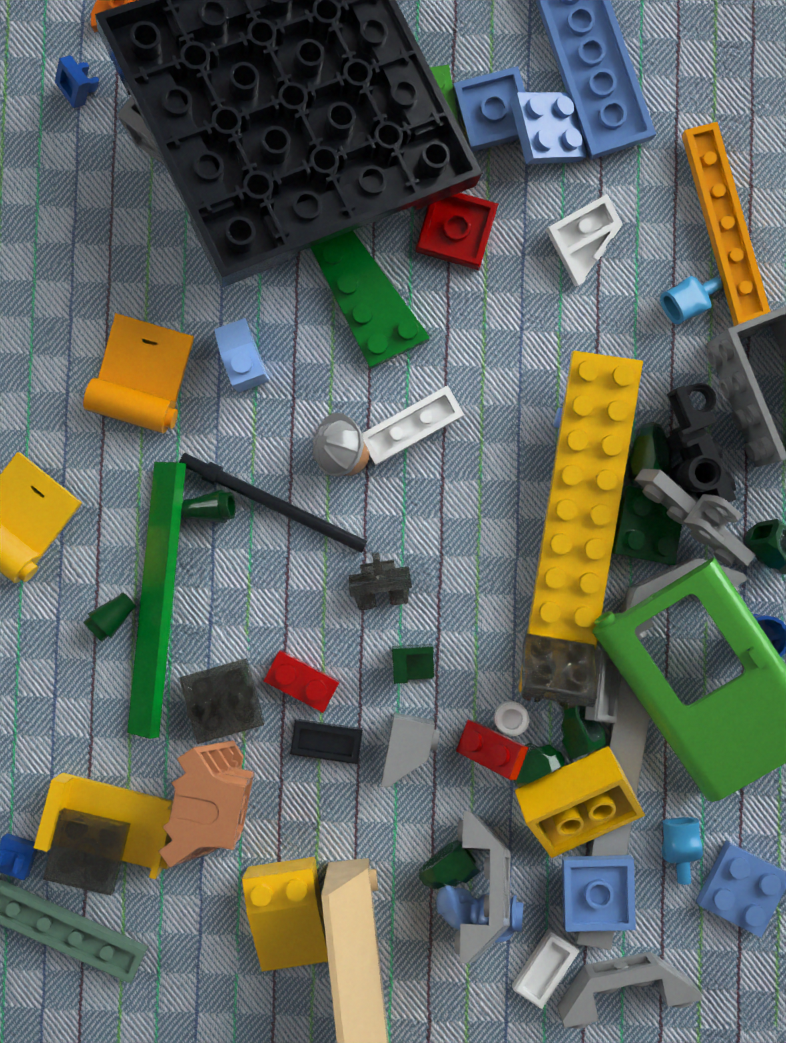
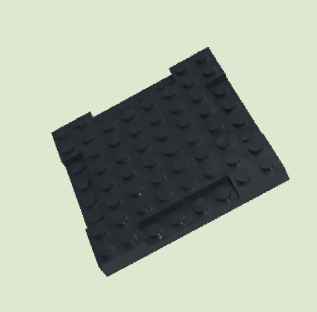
M136 0L95 14L98 33L128 95L132 96L190 216L191 226L221 288L286 263L290 255L410 207L418 210L473 188L477 185L483 174L396 0Z

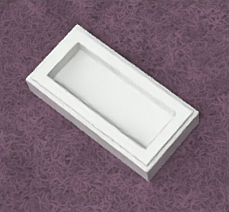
M548 928L513 982V990L543 1009L579 953L578 946L551 928Z

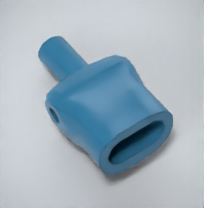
M690 276L675 287L663 292L660 297V303L670 321L674 324H681L687 319L698 316L710 309L712 304L709 295L721 290L723 284L718 277L701 284L696 277Z
M694 817L663 820L664 840L662 856L668 863H676L677 883L682 885L691 884L690 862L697 861L703 856L699 820Z

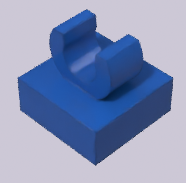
M69 55L59 58L55 83L72 107L77 108L85 105L88 93L97 90L99 78H87L88 63L82 62L77 64L73 57Z
M9 833L4 835L0 842V873L21 880L29 877L38 850L34 848L35 842Z

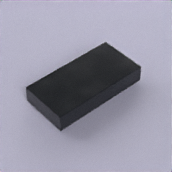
M295 719L290 754L358 764L363 728Z

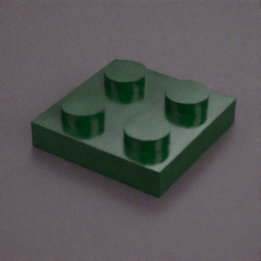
M628 485L623 486L612 554L666 565H675L682 524L674 521L667 515L668 509L663 504L656 503L646 497L642 492L644 489Z

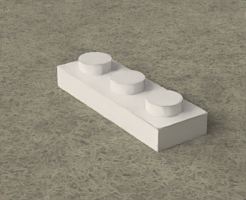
M447 385L363 432V440L370 452L371 459L375 466L464 417V413Z

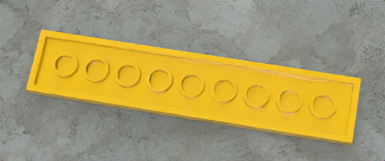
M580 351L571 352L518 690L520 693L567 700L581 697L587 701L592 650H596L597 638L592 631L596 626L594 621L602 615L643 366L642 360Z

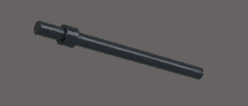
M187 453L182 455L179 463L186 464L187 469L201 475L202 480L212 485L218 483L360 553L363 552L367 543L366 540L224 472L223 467L211 461L205 463Z

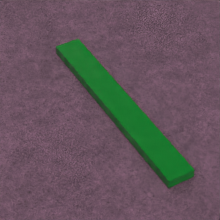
M154 462L127 729V733L148 739L159 738L186 471V464L178 462Z

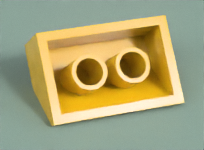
M609 746L594 751L582 759L569 765H564L550 774L515 789L527 826L551 858L645 816L631 785Z

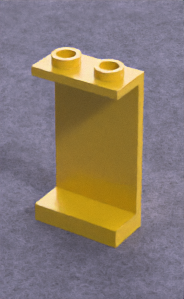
M61 773L51 780L34 848L47 852L55 844L82 850L151 868L149 878L156 879L163 869L169 868L158 850L171 841L163 826L169 822L173 801Z

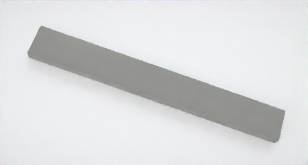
M621 675L616 724L611 723L607 746L612 750L637 796L650 716ZM632 822L591 840L589 856L627 855ZM614 931L576 932L575 941L579 945L611 950Z

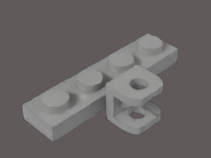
M642 469L635 478L644 488L642 492L646 497L656 503L663 504L668 509L667 515L674 521L689 527L692 530L690 535L698 542L709 545L715 550L713 555L719 561L729 566L732 563L748 566L753 560L755 554L725 528L727 522L735 523L742 517V514L727 500L719 496L703 494L699 501L696 502L661 470Z

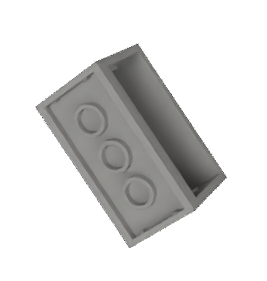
M786 306L728 328L706 343L708 347V361L713 368L717 369L721 379L719 381L721 393L731 403L733 422L736 428L742 431L746 440V454L750 461L755 462L756 467L785 460L786 449L783 447L739 338L745 339L756 334V331L771 326L786 362Z

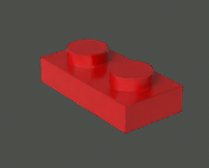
M282 650L278 652L263 680L267 684L324 713L340 683L339 680Z
M468 719L456 752L509 780H517L529 747L477 721Z

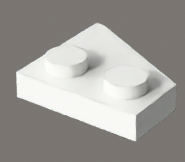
M608 194L545 229L575 287L585 281L595 262L600 259L606 250L607 244L623 225Z

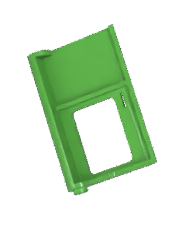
M715 557L650 595L624 613L614 614L612 611H608L594 621L596 626L592 631L707 801H719L786 763V664ZM694 594L698 597L743 664L744 671L738 677L694 703L685 705L680 701L636 636L635 629L687 595Z

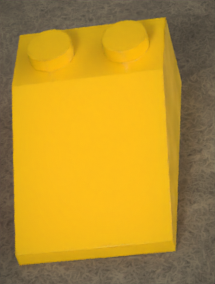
M315 857L249 866L242 878L247 917L261 971L328 962L323 908Z

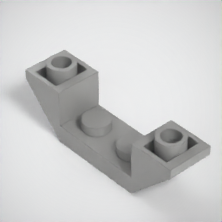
M687 558L628 587L620 613L629 610L650 595L700 566L706 560ZM721 566L735 589L739 591L738 585L748 580L746 575ZM651 618L636 627L635 634L639 640L648 635L647 629L655 626Z
M463 811V820H459L457 827L458 840L462 842V848L490 851V857H486L484 862L485 879L490 880L489 895L486 894L484 897V916L489 917V925L460 924V931H457L455 934L454 946L455 953L460 954L459 963H474L510 927L511 852L478 815L470 811Z
M650 951L583 965L557 1007L564 1028L581 1029L587 1027L591 1022L599 1021L593 995L595 992L610 994L616 992L619 987L629 985L645 987L654 980H657L659 993L668 1007H688L692 1002L702 1000V995L691 978Z

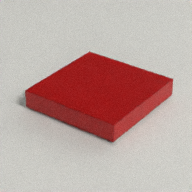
M458 193L428 205L415 252L479 271L498 203Z

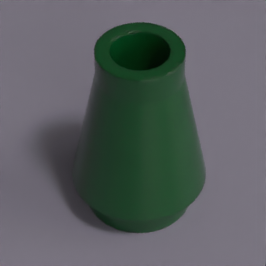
M221 489L196 498L185 499L182 503L183 516L186 520L196 519L226 523L227 520L234 519L236 505L234 496L231 492L225 493Z
M122 592L119 596L89 612V617L84 621V624L103 642L108 636L110 638L114 636L131 611L137 606Z

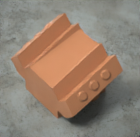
M234 740L193 747L177 758L185 774L172 782L175 792L169 822L163 826L172 841L158 850L169 868L210 854L218 848L234 850L237 841L240 840L254 772L242 769L244 755Z

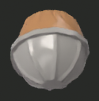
M332 413L320 423L312 440V455L319 468L326 475L335 477L352 476L361 472L368 463L370 452L363 440V434L355 421L344 413Z

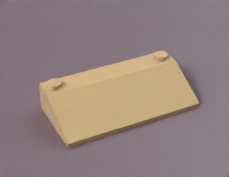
M369 858L328 862L321 894L337 1043H389L373 891H378L377 870L370 869Z

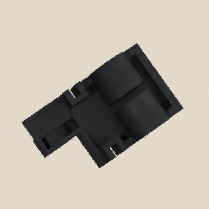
M696 383L674 389L667 396L679 427L671 430L672 435L666 438L670 454L679 451L683 462L673 467L670 479L688 495L696 493L698 500L703 494L719 496L728 502L736 500L734 491H736L735 481L729 472H725L720 460L723 457L721 447L715 439L711 438L710 433L706 434L704 429L716 423L714 414L711 411L716 404L715 391L705 383ZM693 391L701 392L705 396L706 404L701 410L695 409L691 403L689 396Z

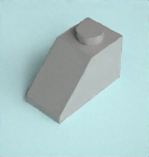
M394 712L381 778V787H390L428 761L430 750L437 751L440 730L434 729V720Z

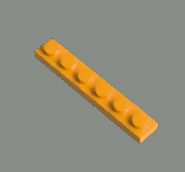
M718 122L687 129L681 136L734 326L769 313L770 308Z

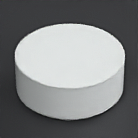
M509 700L501 703L496 708L494 722L498 730L504 735L518 736L527 729L529 715L522 704Z

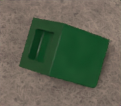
M433 644L392 646L394 684L408 683V680L432 679L434 677Z

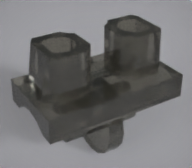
M379 552L372 553L373 563L360 564L361 573L349 575L350 597H355L359 610L377 607L375 593L388 591L390 605L408 603L409 588H412L409 566L395 568L394 560L380 561Z

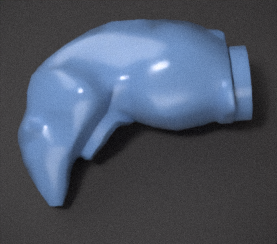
M450 885L439 890L436 897L437 911L450 926L460 930V924L489 925V917L484 916V897L486 894H482L479 899L473 898L469 890L460 887L454 888ZM517 895L510 899V927L495 943L505 942L513 936L514 931L521 932L523 902H517Z

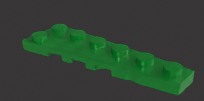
M354 231L310 247L370 369L429 341L430 338L425 329Z

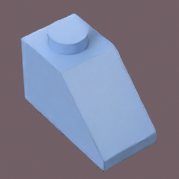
M246 318L214 329L222 361L231 385L238 393L269 381Z

